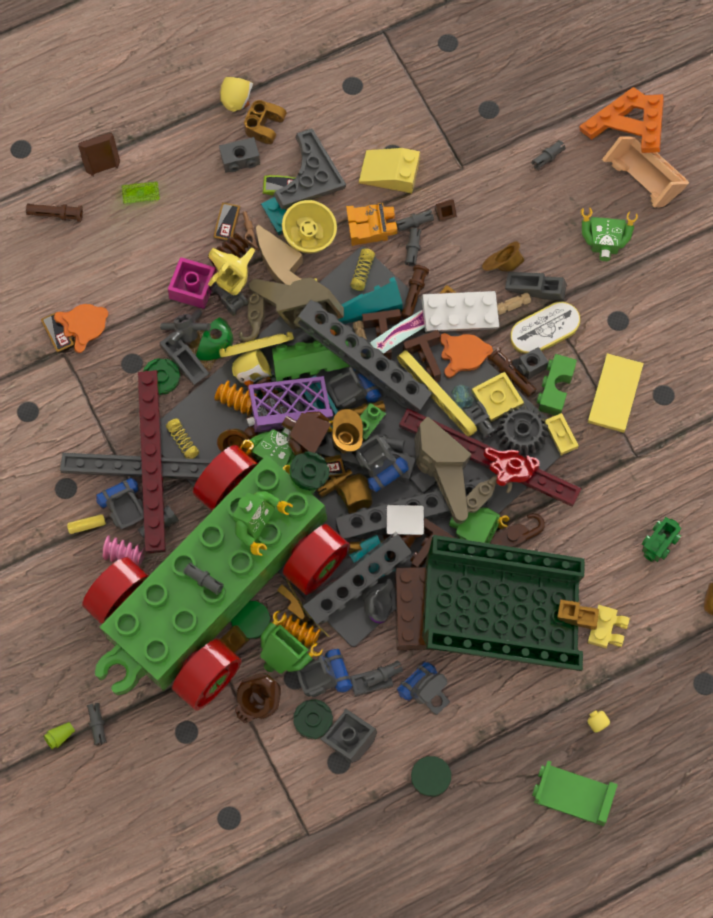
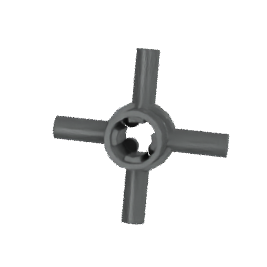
M197 309L192 315L183 314L176 317L174 323H161L160 328L161 330H175V333L168 339V342L174 345L179 338L183 343L195 340L198 337L197 331H209L211 325L210 323L195 322L202 315V311Z

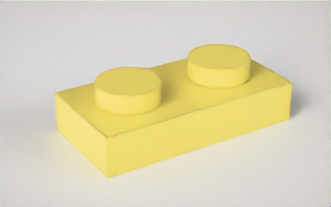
M562 413L546 419L544 424H548V432L560 455L578 449L579 445Z

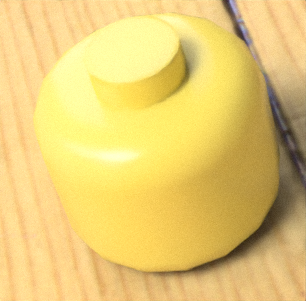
M595 710L591 712L587 720L593 732H600L610 724V720L604 711L597 712Z

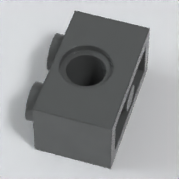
M254 137L219 145L225 173L260 165V156Z

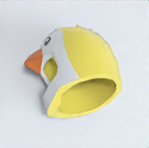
M224 78L220 89L221 103L232 112L241 111L243 108L250 105L248 99L253 83L241 78Z
M259 349L248 351L240 355L233 362V376L247 387L253 385L258 379L272 376L269 363Z

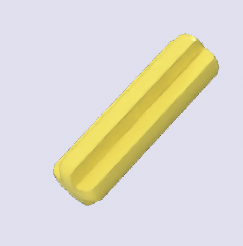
M100 514L67 524L69 533L73 534L104 526L106 522L104 515Z

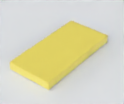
M607 353L588 423L625 432L644 363Z

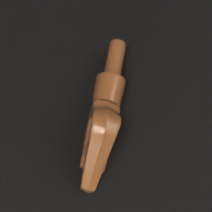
M245 211L242 213L245 220L244 226L247 231L244 240L259 251L252 221H249ZM248 237L252 239V243L247 240Z

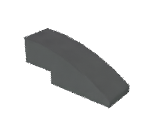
M508 272L505 289L517 294L528 293L530 297L564 301L567 283L564 277H546L544 273Z
M173 332L160 342V347L193 385H196L208 376L209 372L180 338L174 345L168 342V339L175 333Z

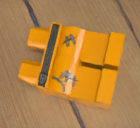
M383 203L357 208L346 206L352 246L381 240L388 241V236L397 234L396 222L386 223L387 219L395 218L394 207H383Z

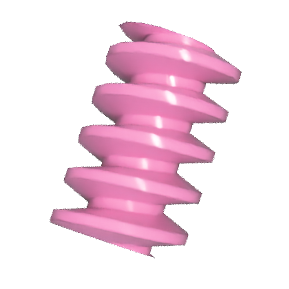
M110 535L106 537L103 545V559L108 560L110 558V561L113 563L121 558L129 557L140 566L146 553L145 547L142 551H139L138 544L134 549H132L131 542L126 547L125 540L117 544L116 537L110 542Z

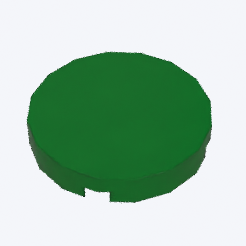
M157 358L148 362L144 367L143 371L157 370L159 395L168 394L179 385V368L170 359Z
M250 600L231 620L232 627L238 625L249 640L258 639L270 623L269 612L263 604Z

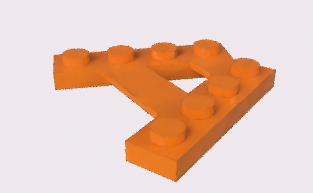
M632 87L579 126L580 131L591 140L607 128L642 136V153L660 152L664 95H644ZM635 108L644 110L643 121L624 116Z

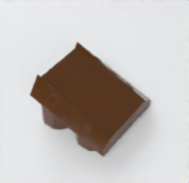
M112 133L104 134L78 144L86 173L94 177L96 173L114 167L118 169L120 158Z

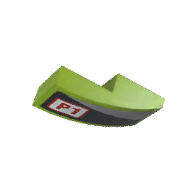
M264 176L263 194L274 196L276 190L285 187L294 181L296 177Z

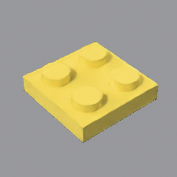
M505 372L472 388L471 391L476 400L480 401L485 407L487 414L490 416V422L502 417L504 412L509 413L510 408L515 410L518 405L520 407L524 405L522 398Z

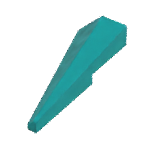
M395 277L390 278V283L380 287L377 285L374 287V291L360 294L341 304L344 308V317L339 318L338 321L342 324L361 321L362 314L400 309V312H402L403 303Z

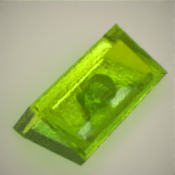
M158 181L121 185L123 203L160 200Z

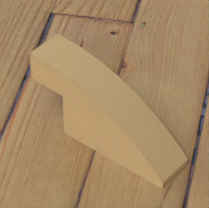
M258 225L256 232L260 254L274 280L277 283L291 285L294 281L301 280L294 273L303 263V255Z

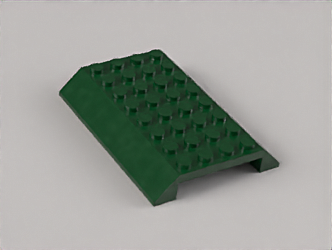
M433 535L426 560L422 637L426 648L582 671L583 651L578 650V626L559 620L558 612L560 600L579 602V582L584 578L585 558Z

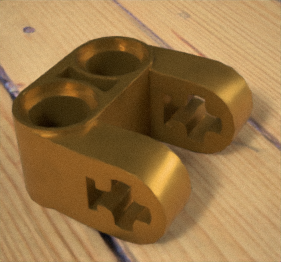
M256 100L252 103L244 120L245 134L250 138L254 137L257 141L273 144L276 133L272 129L264 127L267 119L283 122L287 111L278 105Z

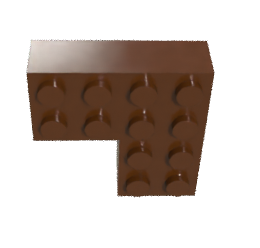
M426 567L395 569L394 590L397 651L432 650L426 648L422 637Z

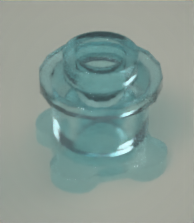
M457 385L451 392L459 408L473 405L472 401L474 399L469 396L470 389L468 386Z

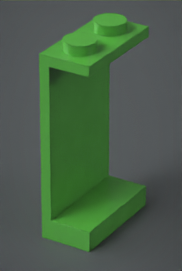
M547 761L546 766H541L538 777L542 779L540 785H535L532 796L536 797L534 803L601 826L606 824L618 784L610 782L607 785L551 766V761Z

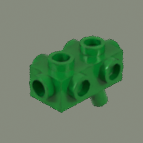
M667 517L662 522L658 521L652 529L655 532L651 537L647 535L641 544L643 545V556L651 562L654 560L658 562L660 559L665 560L670 553L669 546L671 544L676 545L681 538L679 534L681 527L678 522ZM664 532H667L669 537L666 538Z

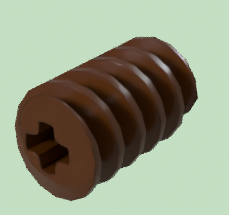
M235 233L233 238H228V242L222 243V247L218 246L216 248L221 252L233 254L241 258L239 253L241 252L245 255L247 253L245 248L249 247L243 237Z

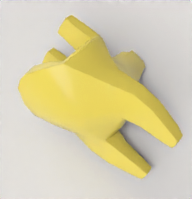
M212 248L208 257L214 263L218 272L213 275L208 285L211 287L216 282L223 290L232 295H237L247 282L248 263L255 249L250 248L243 257L239 258L233 254H227Z

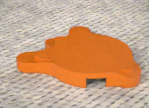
M80 304L69 312H56L54 320L63 325L65 337H75L74 350L77 353H82L85 350L86 344L98 338L104 331L108 311L104 307Z
M446 333L441 334L440 343L444 346L441 358L450 361L444 370V375L447 378L454 377L460 371L478 369L493 352L491 345L483 342L475 335L450 336Z

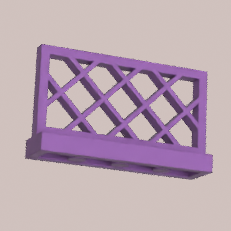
M324 376L248 386L255 422V432L284 429L281 424L286 415L297 421L301 413L319 411L329 420L333 418ZM320 382L321 390L318 394L309 388L312 383ZM293 385H299L304 389L299 396L290 390ZM280 387L285 391L281 398L272 393L274 388ZM261 389L266 395L260 400L254 395V390ZM306 391L315 396L311 403L301 398ZM287 393L296 398L292 405L282 400ZM268 396L277 401L273 408L264 403ZM316 399L324 403L325 409H317L313 406ZM298 401L307 406L305 411L299 412L294 408ZM279 403L288 408L285 414H280L275 410ZM261 405L270 411L267 416L258 417L257 410Z

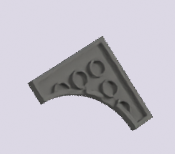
M313 129L296 134L295 138L299 144L302 156L301 168L294 181L274 192V197L281 209L291 207L299 201L313 200L343 190L346 187L345 181Z

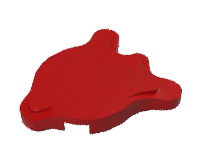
M486 448L483 453L485 458L493 461L489 469L497 475L496 483L500 486H505L509 482H525L529 480L533 472L538 470L539 460L528 455L524 458L518 455L519 451L516 450L497 451L492 448Z

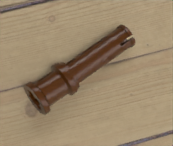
M27 203L26 215L58 217L63 221L72 219L81 222L83 207L80 205L78 207H70L67 204L50 206Z
M413 266V276L408 282L410 288L401 313V318L403 319L413 315L420 290L425 287L424 281L426 275L429 274V269L425 266Z
M500 348L493 351L488 360L492 361L499 368L498 371L500 373L505 372L528 398L531 397L537 389L513 366V361L508 359L501 352Z

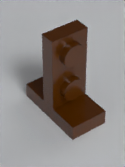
M400 309L362 314L364 329L375 327L376 336L379 337L388 331V325H395L401 322ZM391 349L383 354L389 360L392 359Z
M439 330L403 342V351L406 350L410 354L418 352L420 361L426 365L425 371L436 383L441 381V372L430 347L440 344L441 335Z
M424 518V533L428 536L422 542L420 552L416 551L411 557V568H421L424 565L433 535L455 537Z

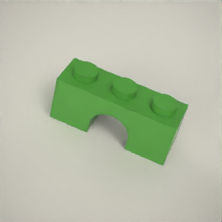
M555 354L554 359L549 360L547 370L550 371L549 376H544L542 387L545 389L543 393H539L537 404H540V412L554 416L562 413L567 393L559 391L555 384L559 382L571 383L577 363L576 359Z

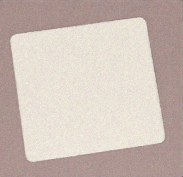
M388 505L387 534H393L394 532L410 535L424 534V507Z

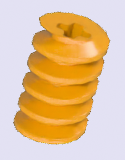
M229 380L225 384H220L215 393L214 400H220L221 404L227 403V406L230 408L234 406V410H240L242 414L247 413V416H250L253 411L249 390L243 394V387L237 391V384L229 387Z
M292 614L284 622L278 623L277 627L279 625L284 627L300 643L304 644L307 649L316 643L321 632L320 628L313 632L314 625L307 629L306 621L299 625L300 618L293 622Z

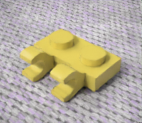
M598 605L597 629H591L588 643L606 649L608 643L622 647L625 636L611 634L613 625L627 629L630 618L616 616L618 610Z

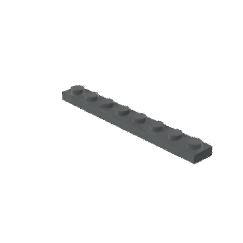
M62 453L60 471L61 473L142 477L141 456ZM162 457L163 478L198 480L212 460Z

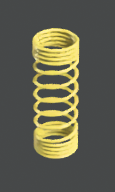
M370 249L361 250L359 261L357 262L358 265L353 275L354 278L350 284L353 289L358 291L364 290L365 283L367 282L365 279L368 278L366 274H369L368 270L371 269L368 265H372L370 261L374 260L375 253Z
M172 419L166 424L168 432H171V436L174 437L173 439L176 441V444L182 449L181 452L184 453L185 458H195L199 454L197 447L191 446L193 444L192 441L187 443L191 439L190 437L184 439L188 433L183 434L185 429L180 430L183 425H181L179 419Z

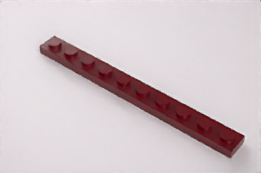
M153 370L138 372L146 554L166 552L158 372Z
M407 408L399 423V427L416 435L420 423L426 417ZM434 421L471 453L469 460L487 468L490 467L493 461L485 458L483 453L486 448H495ZM539 468L533 472L529 480L519 482L571 507L574 506L582 489Z

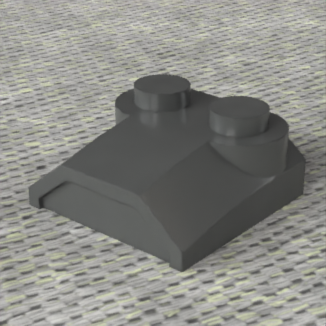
M345 708L342 715L324 737L321 738V741L342 755L346 761L353 763L360 760L373 744L377 730Z

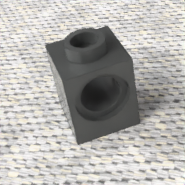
M537 347L519 357L518 370L522 375L525 374L527 379H530L545 371L549 361L541 349ZM534 362L536 365L529 366L527 363Z

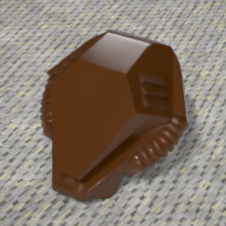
M266 673L255 674L242 680L236 695L237 703H239L235 708L237 718L243 723H249L255 718L265 719L273 715L278 710L281 697V687L277 681Z

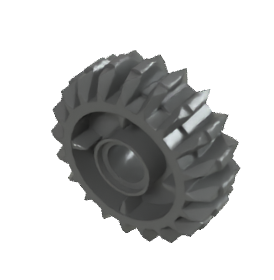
M518 405L516 411L510 408L509 413L504 412L503 418L499 419L500 424L497 425V430L499 431L497 432V437L501 438L499 443L505 444V450L511 448V450L519 451L518 455L524 452L525 456H527L529 451L535 454L536 449L541 450L542 444L546 443L548 424H544L546 419L540 418V412L534 413V408L528 411V407L524 406V410H521ZM523 428L527 433H520L518 429Z

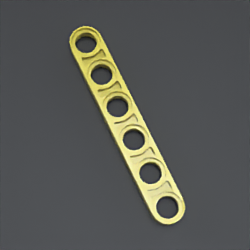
M404 350L397 356L402 367L417 382L423 383L428 387V390L432 392L430 397L465 435L470 437L477 431L471 419L409 352Z

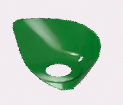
M220 317L215 319L210 324L211 329L203 333L196 353L198 360L221 358L219 350L224 349L226 351L225 348L233 345V334L225 319ZM218 329L222 335L219 339H213L210 336V331Z

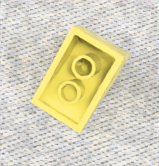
M405 148L366 150L359 183L412 193L419 166L420 151Z

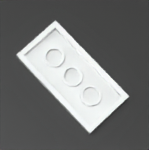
M495 291L423 294L421 296L425 333L436 330L448 332L499 328Z

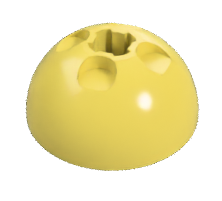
M304 200L288 208L283 217L282 231L284 238L292 248L302 253L312 254L326 249L332 243L336 235L337 224L333 213L328 207L317 201Z

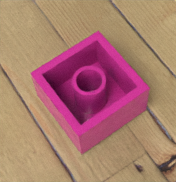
M180 257L168 287L169 298L205 309L214 285L213 283L210 287L208 283L216 273V268Z

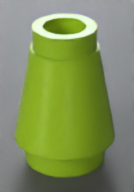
M70 722L48 730L47 734L43 737L51 749L58 748L75 730Z

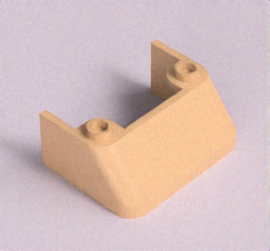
M619 137L602 160L604 162H612V166L617 171H627L651 193L650 197L652 198L653 207H664L689 184L688 180L657 152L642 153L641 138Z

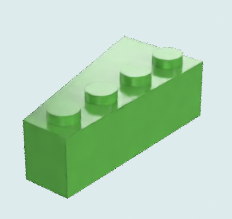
M317 340L307 344L298 342L291 346L281 344L272 348L276 382L283 381V378L291 376V379H296L303 373L315 375L321 369L328 372L351 367Z

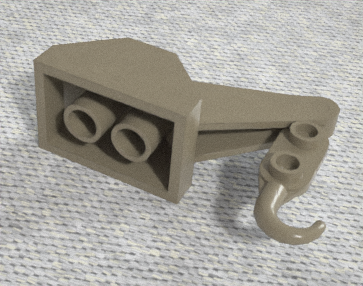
M312 277L294 281L291 285L253 279L249 283V288L253 293L248 299V320L252 326V334L244 337L243 333L240 332L239 337L244 342L253 341L257 338L265 317V301L276 307L278 314L291 329L300 328L294 323V320L310 300L321 304L325 311L334 314L338 319L344 317V308L328 288ZM315 318L317 323H321L320 319Z
M427 416L420 423L414 438L416 464L421 472L435 478L453 520L458 524H462L466 521L468 513L477 512L492 496L497 484V475L479 483L466 496L463 470L471 457V453ZM512 482L507 483V493H510L512 490Z

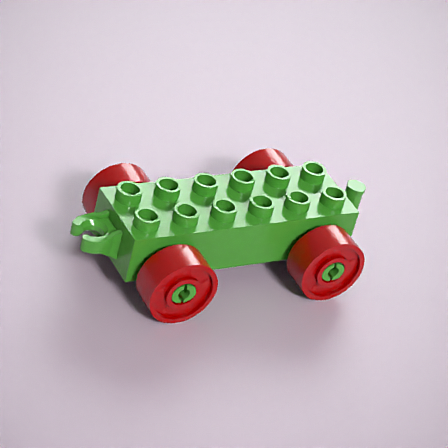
M233 445L215 457L202 472L193 488V495L212 512L150 575L145 573L129 557H124L109 566L87 591L82 607L101 624L100 628L105 637L115 646L111 651L103 655L96 664V677L99 680H104L108 675L109 669L113 665L119 664L126 668V676L123 680L112 685L111 689L115 695L128 693L139 683L142 677L147 675L163 691L174 681L172 690L195 711L204 708L213 701L233 679L242 662L219 639L213 640L285 563L283 575L305 595H308L317 590L332 576L349 552L350 543L328 524H324L327 520L325 505L313 495L314 490L301 489L295 485L290 475L268 455L257 463L239 446ZM266 491L279 498L280 502L286 501L291 503L293 508L287 505L285 512L289 513V515L279 512L277 506L274 507L276 510L256 541H254L265 544L267 550L259 548V552L262 554L260 556L252 554L251 546L248 547L236 536L233 513L239 506V500L247 493L254 495L256 492ZM189 563H192L202 571H208L211 577L224 584L222 591L216 595L206 587L199 586L197 581L184 574V569Z

